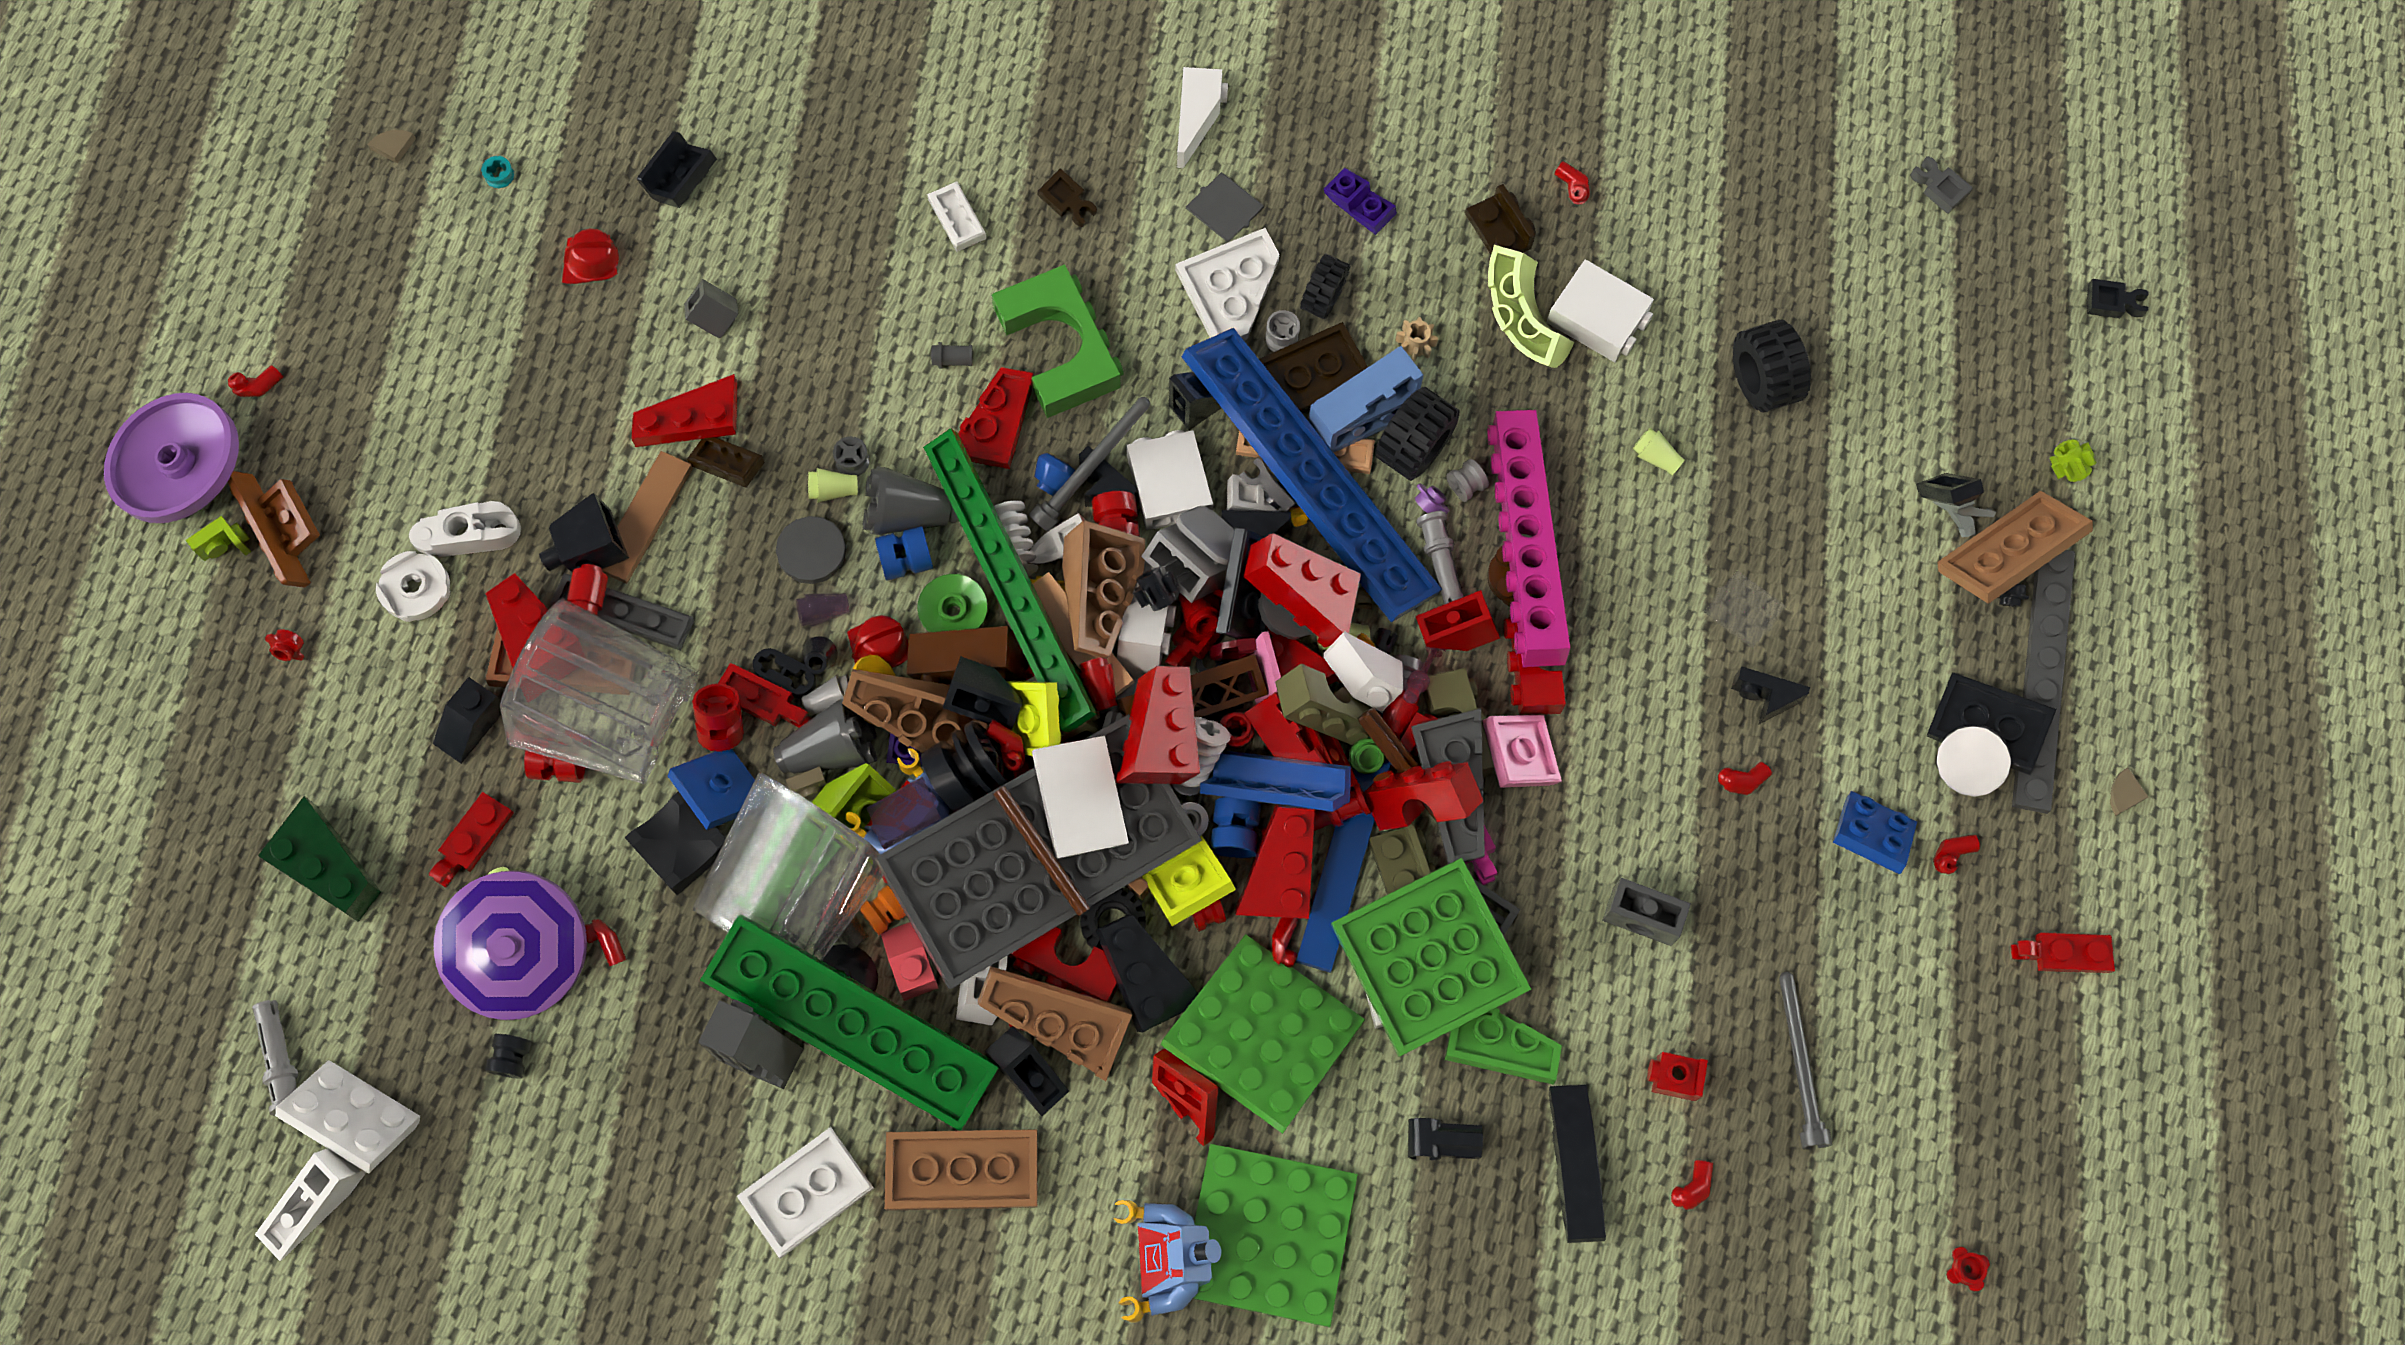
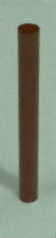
M1003 786L993 793L1076 914L1080 916L1090 909L1086 900L1007 787Z

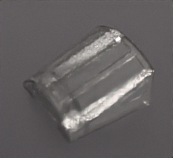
M561 598L546 612L531 633L517 659L503 693L500 709L507 743L516 748L645 784L659 757L658 747L682 701L687 702L698 682L700 670Z
M759 772L691 910L728 933L737 916L741 913L822 961L883 877L881 870L874 860L880 853L871 843L796 792Z

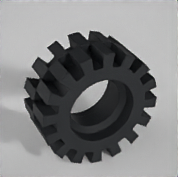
M1325 253L1320 262H1318L1315 271L1311 275L1310 282L1306 286L1307 289L1302 296L1300 309L1324 320L1327 319L1346 283L1351 267L1350 264Z
M1121 888L1090 906V909L1080 915L1081 932L1091 948L1095 946L1103 950L1095 930L1100 928L1099 918L1106 910L1118 909L1125 915H1133L1144 929L1146 928L1145 910L1142 908L1141 901L1139 899L1136 900L1135 894L1131 891L1126 893Z

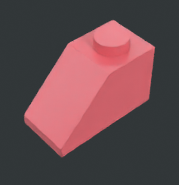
M910 922L881 934L888 961L904 1001L939 988L925 947Z

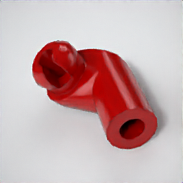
M1759 762L1748 773L1727 767L1719 772L1718 782L1729 792L1748 795L1772 775V771L1763 762Z
M1973 834L1943 840L1933 858L1935 869L1944 874L1954 873L1958 868L1956 863L1960 855L1979 851L1980 845L1977 836Z
M1280 917L1272 934L1273 960L1279 965L1282 963L1286 967L1293 968L1296 961L1297 953L1288 950L1287 947L1298 924L1297 918Z
M594 919L592 923L585 924L587 943L599 940L609 967L627 960L617 934L600 919Z
M1699 1160L1694 1161L1692 1182L1684 1188L1677 1186L1672 1190L1671 1201L1674 1206L1683 1207L1685 1210L1694 1209L1709 1197L1713 1163Z

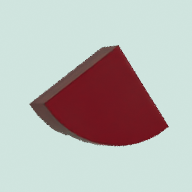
M1255 638L1231 640L1209 647L1210 657L1214 661L1238 660L1253 654L1257 650Z

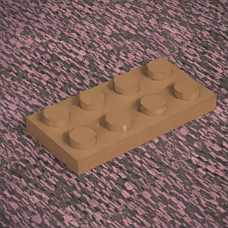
M2039 491L1937 562L1938 571L1989 604L2093 531V521L2046 493Z
M1037 1129L886 1132L884 1206L886 1211L1038 1208Z

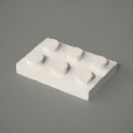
M330 1060L278 1104L275 1114L279 1119L368 1174L414 1131L420 1122V1115Z

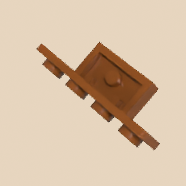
M233 471L228 480L230 491L245 514V520L252 527L261 550L266 554L271 563L275 577L283 585L305 588L311 582L297 556L315 541L320 534L292 482L280 479L264 494L254 475Z

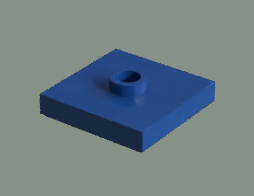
M732 749L721 752L715 751L670 768L667 775L706 830L766 807L769 801L767 795Z

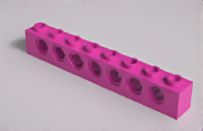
M1496 411L1493 425H1488L1487 440L1488 445H1494L1495 452L1491 455L1492 474H1498V482L1495 483V501L1502 505V511L1499 512L1498 517L1499 531L1505 532L1506 541H1503L1502 555L1503 561L1509 562L1510 571H1507L1506 586L1507 591L1513 592L1514 602L1510 604L1511 622L1517 623L1518 632L1514 635L1516 654H1521L1523 667L1565 665L1570 651V642L1537 411ZM1521 534H1527L1531 537H1524ZM1525 564H1532L1535 567H1528ZM1529 594H1536L1541 598H1534ZM1538 624L1543 626L1545 629H1538L1533 625Z

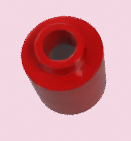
M583 564L581 568L573 570L566 602L569 605L568 612L571 615L584 619H594L597 617L598 611L602 610L608 576L602 572V568L596 565Z

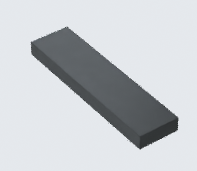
M563 574L550 602L552 607L566 612L569 611V605L566 602L572 575ZM607 587L602 610L598 611L596 618L589 619L680 651L694 622L692 616Z

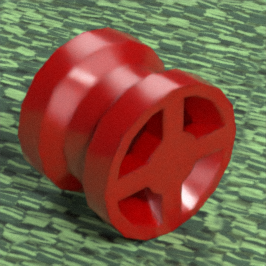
M1220 899L1192 915L1198 932L1205 930L1208 924L1226 922Z

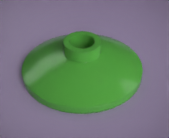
M946 574L933 579L922 590L917 604L920 622L928 632L980 628L985 621L988 610L987 598L981 586L973 579L960 574ZM957 606L960 612L956 616H950L947 614L948 608Z

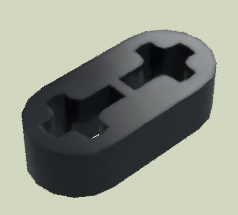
M771 648L763 649L753 659V669L757 676L792 692L795 698H802V696L815 690L816 678L814 674L809 672L804 664L778 650ZM774 658L776 666L782 671L779 673L769 669L764 673L761 663L763 661L770 662ZM791 674L796 678H800L802 674H805L808 684L806 686L799 685L795 689L793 681L787 676Z

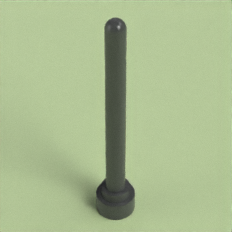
M1138 398L1050 501L1045 500L1042 504L1038 503L1029 515L1040 527L1049 532L1059 522L1057 519L1061 514L1059 510L1150 407L1148 398Z
M1783 972L1779 980L1805 1118V1124L1802 1125L1803 1132L1800 1133L1802 1149H1812L1811 1146L1817 1145L1818 1148L1829 1147L1833 1145L1830 1129H1826L1825 1123L1820 1121L1795 979L1792 973Z

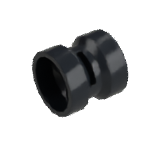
M494 1034L492 1041L494 1053L487 1060L485 1072L498 1076L522 1079L525 1069L522 1063L523 1056L529 1053L532 1042L512 1035Z

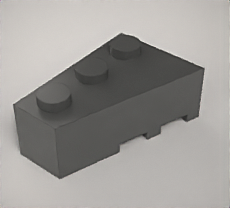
M733 999L729 1005L719 1000L698 1043L718 1061L784 1090L803 1048L766 1024L765 1021L759 1019L760 1015L753 1012V1008L747 1004Z

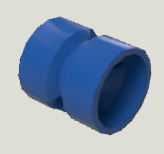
M922 526L904 530L901 537H897L892 533L875 538L886 581L904 577L907 570H911L916 574L933 569ZM905 549L907 558L897 559L895 552Z
M1230 797L1215 800L1213 822L1218 827L1212 830L1210 847L1214 854L1235 858H1252L1256 856L1258 834L1253 829L1259 826L1261 804L1252 800Z

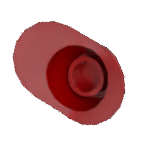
M589 228L578 232L574 237L568 238L563 260L562 283L579 284L602 281L617 275L619 253L610 235L601 230Z
M879 615L871 617L863 624L847 632L855 664L860 658L868 655H876L883 658L891 668L899 666L908 660L909 643L906 633L901 624L889 616Z

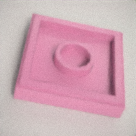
M1544 715L1489 716L1482 720L1500 788L1550 786L1562 781Z

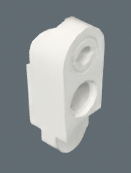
M496 501L477 502L438 510L437 516L420 519L419 522L412 526L409 532V539L412 545L423 554L427 553L429 555H438V557L508 548L519 538L521 526L516 515L503 503ZM499 524H503V525L506 526V528H505V527L495 528V526H497V525H499ZM468 527L465 533L456 535L459 529Z

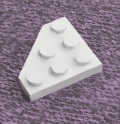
M1263 228L1175 264V271L1210 338L1234 328L1244 341L1248 339L1279 262V253L1266 228Z

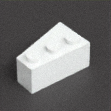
M1146 561L1144 564L1143 573L1150 569H1153V567ZM1177 590V591L1173 592L1174 595H1175V597H1176V600H1178V596H1179V593H1180V592ZM1135 595L1131 604L1127 606L1118 638L1117 659L1132 679H1138L1154 667L1161 666L1163 654L1168 655L1171 634L1166 632L1167 627L1174 626L1176 606H1171L1170 604L1158 611H1153L1149 604L1141 608Z

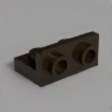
M1504 184L1496 187L1494 196L1466 208L1465 215L1490 254H1492L1494 245L1522 253L1532 249L1536 235L1534 224L1529 218L1524 217L1519 209L1516 196L1512 192H1508Z

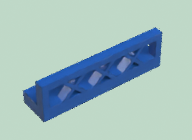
M1224 750L1220 754L1218 762L1214 765L1213 777L1200 783V793L1333 812L1350 802L1351 767Z

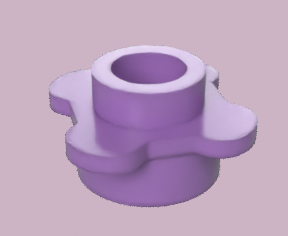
M1421 483L1417 485L1421 492L1415 497V501L1426 513L1444 511L1447 514L1449 512V509L1444 505L1446 497L1438 488L1433 485L1426 488Z

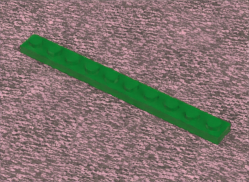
M950 428L923 448L1037 682H1057L1059 727L1062 731L1069 733L1097 715L958 433Z

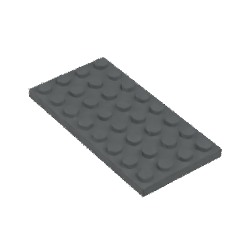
M1129 714L1086 738L1105 736L1115 781L1117 772L1121 770L1124 757L1123 745L1124 741L1128 739L1131 720H1129ZM1034 767L1003 786L1007 787L1054 855L1036 769ZM1116 783L1129 844L1057 859L1089 906L1094 905L1202 841L1170 784ZM1003 786L874 858L948 989L954 988L1077 915L993 795Z

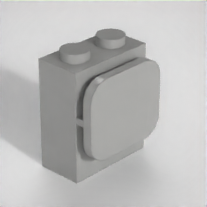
M1197 506L1181 513L1175 524L1159 530L1141 557L1153 568L1160 567L1163 574L1171 571L1179 584L1177 586L1178 591L1193 603L1224 587L1234 529L1213 510L1204 506Z

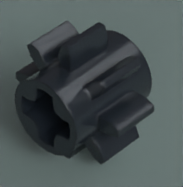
M1156 567L1146 571L1136 579L1139 587L1134 589L1136 591L1134 595L1141 608L1149 604L1153 611H1158L1176 600L1173 592L1178 590L1177 586L1179 584L1171 571L1163 574L1160 567Z

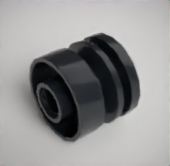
M972 720L964 725L965 733L961 730L952 733L956 750L943 740L921 754V762L931 785L954 813L983 797L981 788L990 793L1015 779L1013 771L1007 770L1003 764L1000 744L985 735L986 729L976 720Z

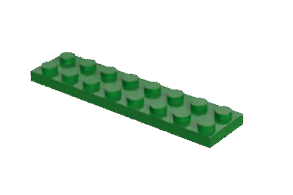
M741 913L737 916L700 981L729 998L747 1004L760 1016L959 1131L964 1127L999 1068L990 1058Z

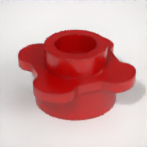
M285 629L277 630L275 635H266L265 641L270 644L269 651L274 657L282 661H290L291 659L303 660L304 655L300 650L304 641L299 635Z
M1964 1247L1955 1248L1952 1251L1954 1259L1952 1267L1946 1273L1948 1280L1953 1284L1962 1283L1967 1285L1974 1292L1982 1290L1984 1287L1983 1280L1990 1266L1988 1258L1985 1255L1968 1253ZM1965 1266L1971 1267L1970 1273L1965 1271Z

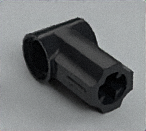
M1433 1118L1408 1119L1409 1159H1416V1156H1428L1430 1160H1440L1441 1157L1458 1159L1482 1158V1125L1448 1124Z

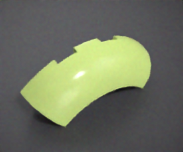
M1494 245L1488 270V287L1491 288L1494 306L1492 310L1501 330L1505 332L1519 351L1540 364L1557 368L1569 355L1574 342L1554 332L1539 312L1534 294V277L1538 262L1522 252Z

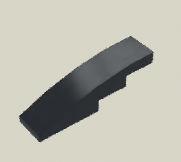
M1587 1085L1550 1086L1549 1103L1554 1126L1552 1134L1557 1162L1556 1176L1567 1243L1605 1241L1606 1232L1602 1190Z

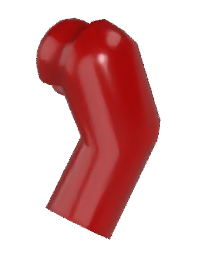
M1562 161L1554 175L1568 183L1569 198L1574 204L1585 203L1590 196L1588 177L1565 161Z
M270 365L257 378H246L242 373L236 372L228 378L227 383L232 388V392L239 397H261L283 378V375L274 366Z
M993 720L988 726L985 735L1000 744L1001 757L1005 768L1009 771H1017L1025 763L1022 737L996 720Z

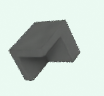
M704 279L701 280L684 303L685 319L717 338H721L739 314L737 299Z

